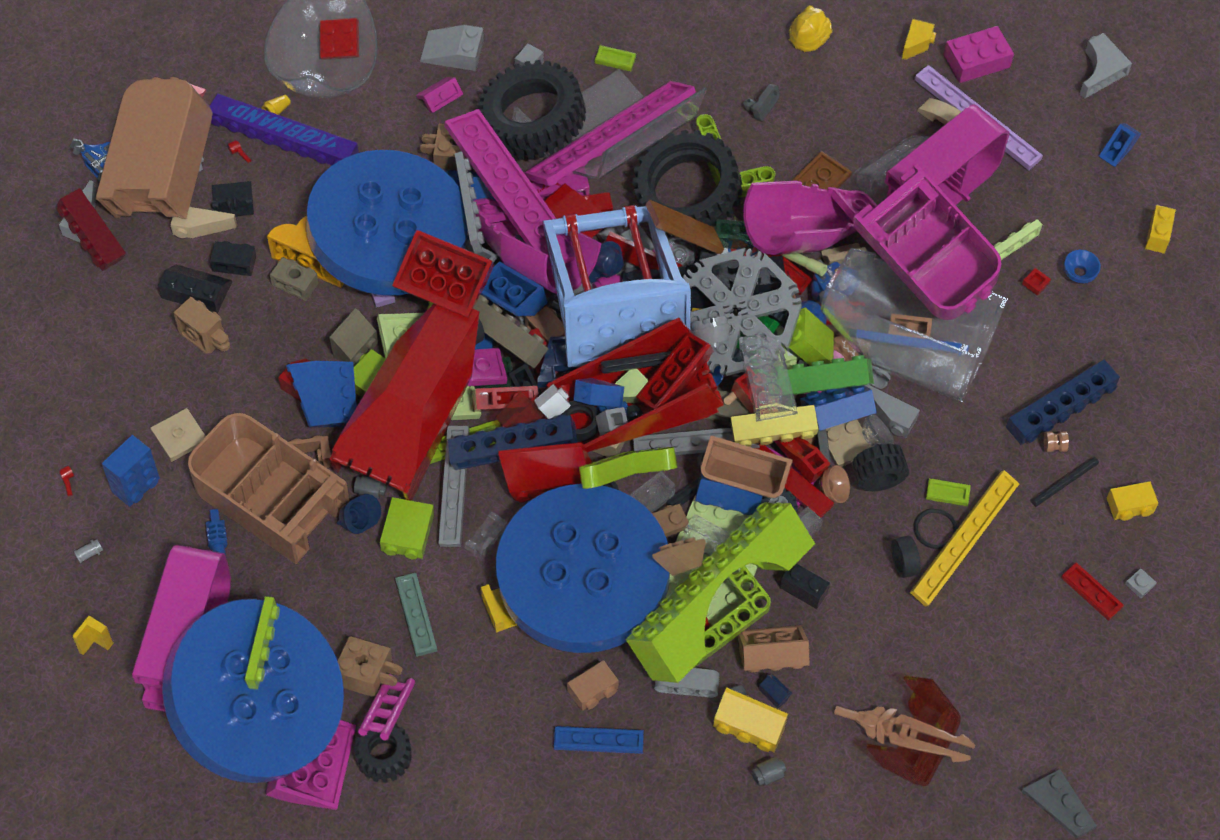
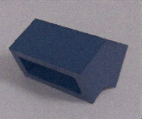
M774 674L768 675L759 687V691L777 709L787 702L788 698L792 695V692Z

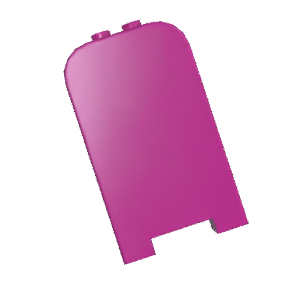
M976 104L968 106L887 171L884 182L889 186L887 197L900 187V178L917 163L955 205L962 200L968 202L970 200L969 194L991 177L999 167L1010 132Z
M917 163L900 178V187L877 207L873 208L868 204L858 214L854 215V228L937 318L952 320L961 316L964 312L969 314L976 307L975 304L978 300L984 301L992 294L991 290L998 281L1001 268L999 253Z
M175 545L170 550L132 673L135 683L143 684L145 692L142 702L145 708L165 712L162 694L163 675L168 656L174 644L182 633L201 616L228 602L231 574L224 553Z

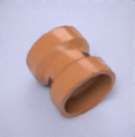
M1060 431L1058 434L1053 432L1044 433L1045 452H1053L1054 450H1059L1060 452L1068 451L1069 438L1067 431Z

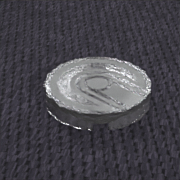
M674 235L667 237L675 261L683 266L695 265L697 260L696 245Z

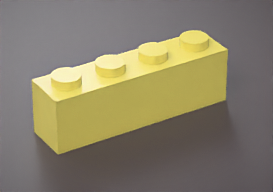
M814 405L731 417L730 422L733 441L748 447L755 443L768 445L775 440L789 442L796 437L810 439L818 433Z

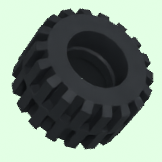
M897 444L872 446L857 454L852 461L860 489L873 492L890 489L903 482L909 476V468L902 447H899Z
M397 723L388 740H382L380 738L381 733L368 731L365 736L359 734V738L355 740L356 746L354 751L361 773L364 772L365 777L368 779L372 776L374 782L382 779L383 783H387L388 778H392V781L397 780L396 775L403 776L405 774L404 769L408 770L410 766L409 761L412 760L410 739L402 727L398 729ZM382 743L391 744L396 748V752L388 759L379 760L370 755L372 749Z

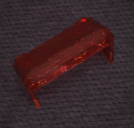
M905 675L903 679L913 691L908 701V707L914 719L954 736L960 726V714L935 681L929 678ZM908 729V732H907V736H908V737H909L910 732H911L910 729ZM918 732L916 736L917 740L948 749L951 743L950 741ZM872 744L866 746L868 751L884 769L918 786H927L930 783L944 755L898 746L897 749Z

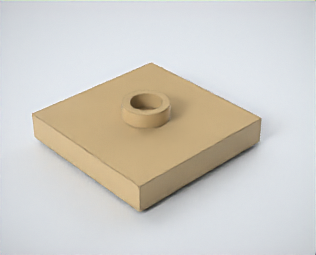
M187 408L151 427L153 435L171 462L194 450L206 437Z

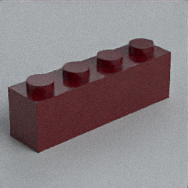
M81 188L60 198L57 204L59 215L69 223L71 232L78 236L81 246L84 250H88L92 256L93 263L104 271L124 258L126 252Z

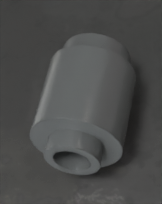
M363 475L356 478L354 493L359 494V496L371 494L380 499L381 495H385V483L370 476Z
M773 757L755 765L751 772L758 786H766L783 778L786 767L781 759L778 760L776 757Z

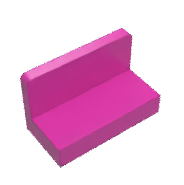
M445 77L418 93L416 97L417 99H423L429 112L433 113L462 96L463 92L455 77Z

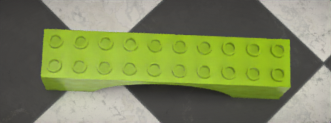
M764 502L760 504L751 516L744 519L743 524L738 529L730 533V537L725 542L716 547V551L711 556L706 557L702 561V566L692 571L682 584L675 587L674 592L669 597L660 602V606L655 611L646 616V620L641 625L631 631L632 634L626 638V641L652 680L679 683L706 655L704 632L707 612L717 589L729 575L748 564L756 565L762 570L789 571L815 545L791 503Z

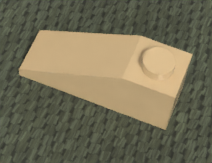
M189 207L186 219L173 217L171 221L173 235L179 238H195L234 229L237 226L235 214Z

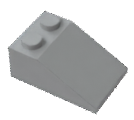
M461 25L428 31L420 62L476 71L484 42L483 28Z

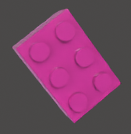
M998 26L946 42L944 57L959 83L1010 68L1014 56Z

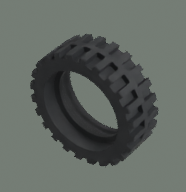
M681 130L680 135H674L673 132L668 134L669 138L662 140V138L656 140L657 145L654 147L649 146L646 149L647 155H641L638 159L640 167L635 166L634 169L636 178H633L634 193L640 207L646 206L650 199L712 227L717 224L721 227L725 224L724 218L726 216L732 217L734 214L733 206L738 207L740 203L738 195H742V178L729 146H725L720 138L714 140L711 133L707 132L705 136L702 135L700 130H694V134H688L687 130ZM703 161L714 165L718 169L720 182L717 188L707 199L696 205L672 207L661 203L656 196L655 189L661 177L669 169L680 163Z

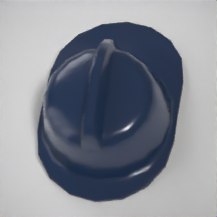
M606 241L601 244L596 265L589 275L591 283L596 282V279L601 277L610 278L622 270L624 259L621 247L617 243Z
M371 494L360 495L340 509L339 520L336 523L354 534L363 533L378 523L381 517V505L378 499Z

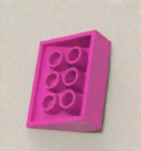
M340 720L332 740L324 751L308 765L294 773L274 781H269L266 795L286 802L336 810L356 725Z

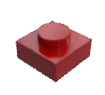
M1035 268L1023 280L1022 285L1038 296L1050 284L1051 279Z

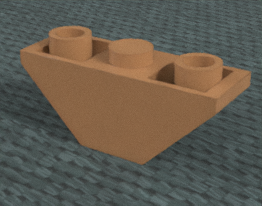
M695 537L684 541L681 540L673 544L659 547L660 552L652 554V556L672 576L702 566L706 542L704 538L696 540Z

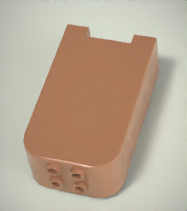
M154 77L152 79L136 81L126 89L96 194V199L115 218L131 216L132 212H162L166 217L187 218L212 120L210 106L190 83L176 77H171L170 79Z
M234 413L222 419L189 456L188 466L196 493L204 501L295 564L308 552L309 544L307 537L329 513L337 519L340 509L350 502L345 480L318 463L316 459H312L284 440L279 434L274 433L251 416L243 413Z

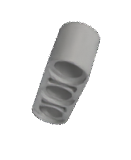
M693 668L679 683L655 681V690L661 693L712 698L718 695L720 674L715 670Z

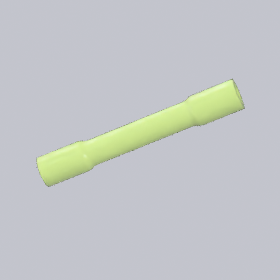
M800 253L781 254L785 258L806 267V269L820 276H823L827 271V265Z

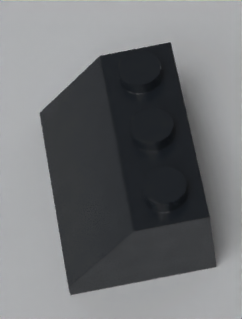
M176 264L165 270L158 284V289L162 299L183 304L192 297L196 301L200 300L210 312L214 311L218 314L232 284V280Z

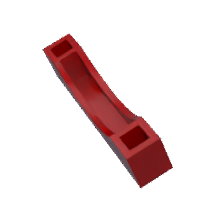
M749 370L735 380L732 392L751 414L778 410L764 384L752 370ZM802 437L793 438L789 442L774 441L789 459H792V463L810 483L821 477L830 466V462L821 451L805 439H802Z

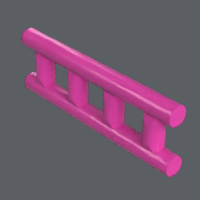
M409 678L406 683L397 682L396 686L382 684L359 728V734L365 736L368 731L381 733L380 738L382 740H388L415 685V680ZM389 689L401 691L399 697L387 695ZM382 703L395 705L393 710L380 708ZM375 717L388 719L386 724L373 722Z

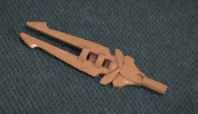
M840 706L835 708L834 714L855 720L866 730L868 737L871 739L877 737V741L881 744H884L886 736L890 738V744L949 756L952 762L971 760L969 755L916 739L917 733L921 732L974 749L975 744L964 734L956 737L903 714L894 718L893 716L897 709L890 708L885 711L884 707H876L870 711L856 712ZM893 725H896L895 731L892 732ZM908 729L911 730L909 737L907 736Z

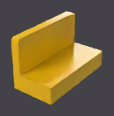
M489 584L481 587V597L495 632L516 626L517 624L504 606L499 588L491 591Z
M91 616L86 618L73 635L76 646L82 655L86 653L94 642L107 650L113 645L107 626Z

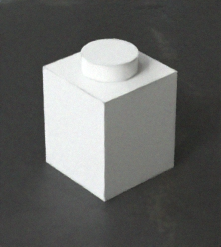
M554 384L534 400L538 408L548 419L556 418L571 406L567 400L569 395L562 387L558 390Z

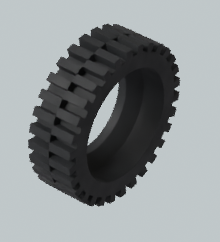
M535 60L534 65H531L530 61H525V66L520 67L518 63L514 65L515 69L513 70L510 67L504 69V75L499 72L496 74L497 80L491 79L488 82L490 87L485 86L483 88L484 94L479 96L478 109L514 158L517 154L518 159L524 160L525 155H527L530 160L534 159V155L538 154L539 158L545 157V152L549 151L550 155L554 154L556 147L559 150L563 149L564 142L570 144L573 141L571 136H578V129L582 130L584 126L582 121L586 120L585 102L578 80L574 77V74L571 71L568 72L565 66L561 68L560 64L556 62L552 66L551 62L546 60L544 65L541 64L540 60ZM539 92L557 95V102L554 108L546 116L536 121L515 122L503 114L510 104L523 96Z

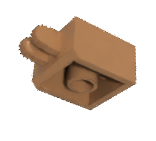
M439 123L437 135H422V141L425 144L420 146V151L425 154H432L434 164L441 169L457 170L455 153L461 152V150L444 127V124Z
M190 297L173 312L179 334L205 354L212 353L216 348L224 352L229 350L230 342L228 341V335L225 334L222 327L221 317L214 311L210 312L200 300L196 301Z
M351 636L338 659L343 687L371 697L376 695L381 683L396 686L398 681L396 677L386 674V672L400 675L403 669L401 666L391 662V648Z

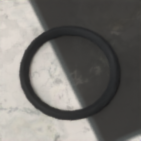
M925 510L918 515L914 522L915 535L926 547L943 549L946 543L935 545L928 543L921 537L918 530L920 520L927 514L940 513L948 517L952 522L954 533L958 529L957 522L951 514L944 510Z

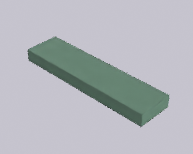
M412 573L396 577L395 580L416 657L437 652L417 574Z

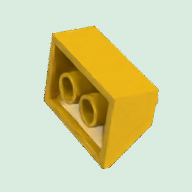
M726 687L714 718L713 726L720 733H730L737 736V739L741 742H751L757 745L762 751L775 752L784 732L788 714Z

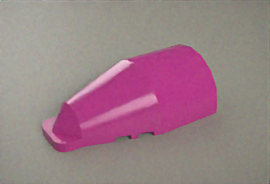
M800 181L751 183L744 202L743 219L747 235L753 245L762 253L781 255L819 252L857 231L854 228V215L856 213L858 214L868 204L873 208L878 205L869 195L857 190L848 191L828 187L825 190L819 189V186L816 184H812L811 187L804 186Z
M489 198L473 200L477 202L479 213L476 214V217L479 216L482 225L479 232L482 231L484 240L502 263L543 286V288L557 294L552 269L547 271L548 255L515 238L516 234H520L496 200ZM580 233L578 238L589 277L596 265L601 243ZM576 259L565 263L573 291L582 285Z

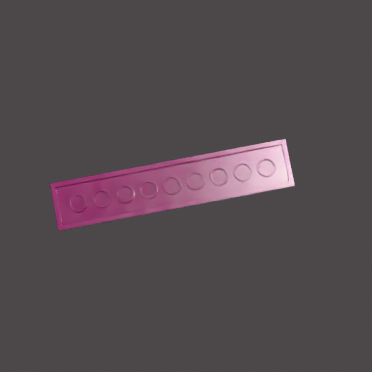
M673 81L668 82L524 172L531 181L547 186L555 185L559 179L571 175L578 167L585 166L591 159L601 156L605 150L613 148L621 140L631 137L635 131L645 128L648 123L661 118V115L667 111L674 110L675 106L681 102L688 101L692 95L696 94L694 86Z
M477 109L445 121L444 127L465 157L469 159L470 164L525 243L547 254V271L552 269L543 221L556 219V217L483 114ZM565 234L556 235L564 263L575 260L570 237L565 236Z

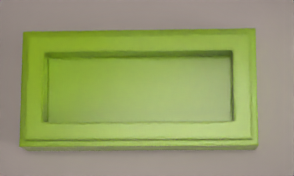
M600 45L595 63L631 72L636 59V53Z
M929 478L926 500L968 506L971 485Z

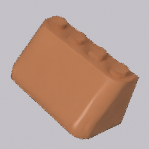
M711 435L701 465V473L708 480L774 499L783 493L792 465V459Z

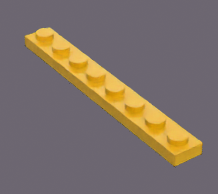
M1005 470L998 474L910 591L925 607L930 605L1018 487L1019 483Z

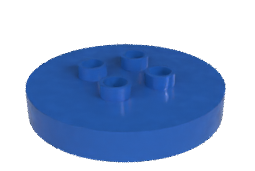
M372 150L348 156L328 168L317 180L310 193L307 206L306 231L311 250L319 263L332 276L357 290L378 295L410 294L392 285L416 230L465 249L468 227L459 186L443 169L417 155L395 150Z
M582 484L567 485L549 490L524 505L513 516L502 534L496 556V572L504 606L514 622L526 634L551 648L574 653H591L620 646L627 642L626 638L632 634L631 631L641 625L646 620V616L655 611L660 606V602L667 596L670 572L663 568L652 556V554L660 552L659 547L668 544L666 536L653 514L642 503L622 491L606 486L583 489Z
M256 599L237 600L222 604L210 610L190 625L178 638L168 656L164 669L162 689L164 708L171 729L189 755L211 772L230 780L245 783L269 782L286 777L317 758L330 743L337 730L344 702V687L340 667L329 643L306 618L280 604H277L280 608L278 620L274 621L273 625L275 628L274 638L269 641V659L264 662L263 666L265 669L264 680L259 683L258 690L249 689L245 677L264 600Z

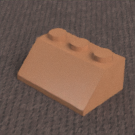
M802 625L744 630L738 635L741 663L744 671L759 672L761 669L777 671L784 667L799 669L809 665V640Z

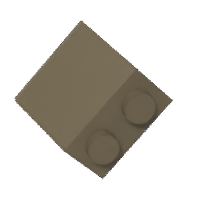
M356 308L330 336L333 357L343 362H353V367H355L361 356L369 350H373L377 345L376 330Z

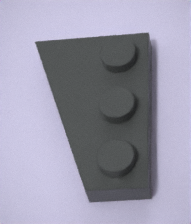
M1061 770L1038 780L1021 791L1027 797L1029 796L1042 810H1046L1053 816L1055 821L1076 839L1097 827Z

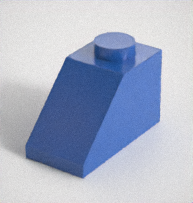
M1126 123L1119 124L1099 157L1116 167L1133 148L1141 133Z
M594 378L578 379L575 383L574 401L589 405L622 407L624 386Z

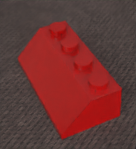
M687 332L636 398L651 411L676 399L683 393L688 383L696 377L700 368L710 359L714 352L711 345L694 334Z

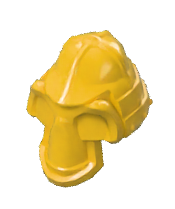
M813 6L806 7L793 21L789 29V41H791L795 48L804 52L818 49L827 41L833 31L829 18L825 17L824 12L820 9L813 8Z

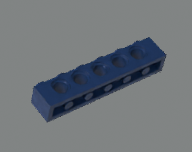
M1104 359L1008 419L1006 428L1020 445L1026 442L1031 443L1037 439L1040 433L1049 432L1058 422L1064 423L1074 412L1078 414L1083 411L1090 402L1094 404L1101 399L1103 394H1110L1118 387L1117 383L1120 376Z
M559 415L554 419H539L529 424L518 423L514 427L509 428L498 427L494 431L489 432L478 431L474 435L469 436L458 435L454 439L448 440L450 464L455 470L501 462L499 458V451L578 442L576 425L570 415ZM557 430L555 435L549 436L552 431ZM537 434L534 439L529 440L532 435ZM516 438L514 443L509 444L511 439ZM496 442L492 448H489L491 443ZM476 446L472 452H468L471 447Z

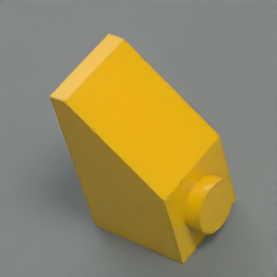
M912 20L902 59L906 60L928 50L929 44H933L936 33L933 32L935 24Z

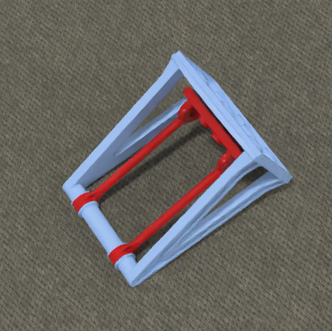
M636 205L622 207L621 210L579 216L575 213L567 214L563 218L543 221L544 234L565 331L568 367L579 368L678 317L690 329L691 290L689 283L681 277L666 234L663 230L655 227L646 206L637 207ZM648 222L661 279H652L637 226L639 223ZM623 225L627 228L630 227L644 280L625 281L591 289L578 234L581 231ZM565 234V236H570L584 291L574 296L556 235Z

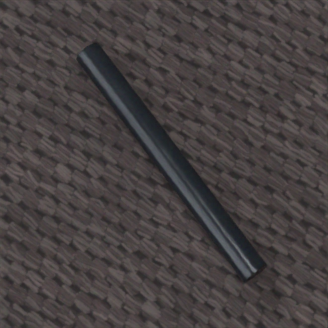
M1093 457L1032 499L1031 503L1037 507L1098 465V459Z

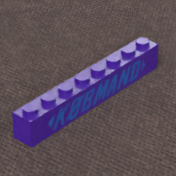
M218 93L210 105L212 110L211 123L213 125L226 127L232 132H240L249 138L262 140L268 145L279 146L285 151L296 152L302 157H310L321 164L334 165L348 156L359 153L358 143Z

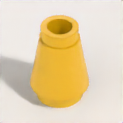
M283 95L264 102L262 109L280 115L291 104V101L287 95Z

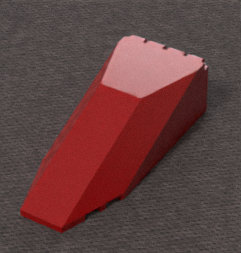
M433 304L396 341L334 445L333 453L329 460L335 472L338 473L342 465L347 467L350 460H352L351 469L367 475L369 469H372L370 477L385 484L390 477L392 479L389 486L403 491L405 500H413L472 377L480 314L478 310L473 309L470 316L465 317Z
M678 317L548 383L547 386L549 388L554 384L558 390L562 387L569 395V398H567L568 402L574 401L576 380L594 378L615 384L629 371L604 374L600 369L602 361L673 351L687 332H692ZM705 363L700 368L696 377L688 383L680 396L652 411L642 402L627 403L628 406L637 405L644 415L600 436L598 429L594 437L587 441H582L587 452L704 419L718 413V408L723 406L724 402L717 390L712 374L709 373L708 364ZM661 365L639 368L638 370L649 381ZM534 396L531 399L532 403L521 414L517 412L502 427L509 428L514 427L518 423L529 424L539 419H549L538 408L534 401L536 399ZM585 413L570 415L575 422L576 429H584L591 425V417ZM557 430L552 431L549 436L555 435ZM537 434L532 435L529 440L534 439ZM516 438L511 439L509 444L514 443Z

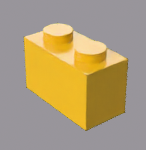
M1156 205L1151 217L1145 249L1165 253L1170 242L1176 209Z
M1150 481L1110 489L1107 496L1114 520L1122 519L1125 521L1138 515L1143 517L1149 516L1154 513L1158 505V500Z

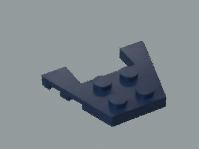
M565 336L550 337L547 347L549 349L545 354L537 381L538 388L548 387V383L556 380L555 371L565 372L577 369L576 367L567 366Z

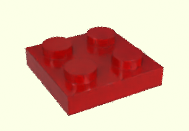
M357 18L320 21V58L322 60L359 57V20Z

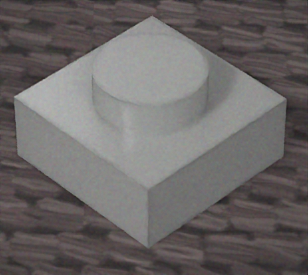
M1139 569L1126 581L1125 585L1142 598L1157 582L1145 571Z

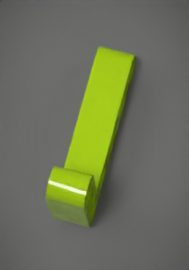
M707 114L698 116L696 130H700L704 136L707 132L713 134L714 140L717 138L721 139L713 118ZM708 163L715 184L718 186L720 173L714 165ZM763 166L740 172L742 195H738V197L741 198L747 195L751 183L774 182V169Z
M664 447L620 453L581 466L579 470L582 488L588 489L599 487L637 473L671 470L678 467L674 447Z
M746 566L741 567L739 573L731 574L727 577L745 602L704 632V639L712 638L715 640V645L711 648L705 647L706 655L694 667L701 664L770 610L771 601L769 595ZM745 582H749L754 587L750 591H744L742 585ZM758 599H763L767 602V605L764 608H758L755 602ZM741 612H746L750 618L747 621H740L738 615ZM729 625L733 630L730 634H723L720 631L721 627Z

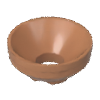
M839 465L829 467L820 478V491L834 503H844L850 494L848 475Z

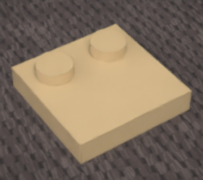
M857 419L826 429L830 456L835 465L841 467L852 463L857 454L872 447Z

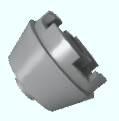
M726 315L691 322V332L709 343L712 348L720 346V342L727 341L729 338L730 323H728Z

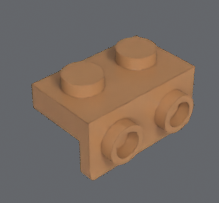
M680 504L666 506L663 510L655 513L651 512L659 522L666 537L690 528V524Z

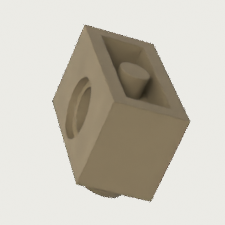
M284 257L281 258L270 274L273 286L307 301L319 283L317 273L313 269L305 268L296 261L288 260Z

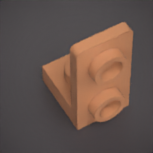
M314 436L313 438L303 440L294 439L289 442L304 453L317 451L318 459L323 461L324 467H332L329 460L331 453L328 436Z

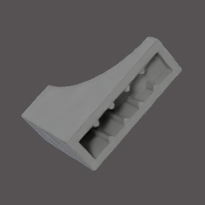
M1104 33L1097 37L1093 36L1087 42L1088 45L1085 52L1092 62L1093 75L1082 85L1080 95L1084 99L1128 75L1132 65L1128 58Z

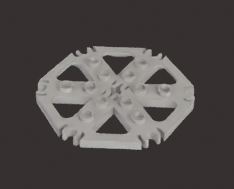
M743 248L701 259L699 261L704 265L703 268L696 262L695 266L698 268L696 273L687 270L691 279L684 274L683 279L689 283L690 288L697 287L715 305L690 312V331H692L691 322L726 315L728 323H730L728 340L720 342L718 347H713L714 352L707 362L712 373L717 366L721 367V375L726 374V376L771 365L773 362L768 359L769 356L776 362L778 361L774 355L776 351H781L783 354L786 353L781 345L789 349L802 308L801 298H792L794 294L799 293V289L796 288L797 284L765 253L762 259L761 251H758V255L754 258L751 257V249H748L746 252V249ZM736 260L739 262V268L730 291L712 273V268L714 265ZM762 268H768L782 282L781 287L777 290L753 296ZM737 307L738 310H741L738 312V316H735L733 313H731L734 311L733 308ZM784 310L789 312L784 332L779 336L774 335L757 318ZM742 332L760 350V354L753 359L734 362L732 358L740 333Z

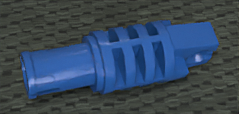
M212 509L209 515L210 521L206 522L208 546L212 551L224 553L226 556L225 548L228 543L225 520H220L218 509Z

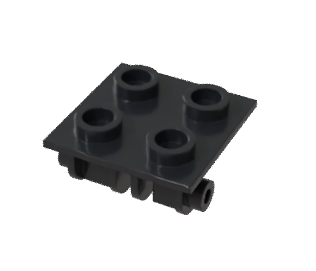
M251 181L212 185V206L214 211L235 214V216L254 214Z

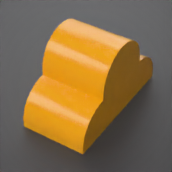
M307 216L302 218L297 226L282 224L269 232L267 239L273 259L278 261L282 257L288 260L292 259L305 268L313 269L319 279L342 288L344 283L332 276L319 263L311 250L306 231Z

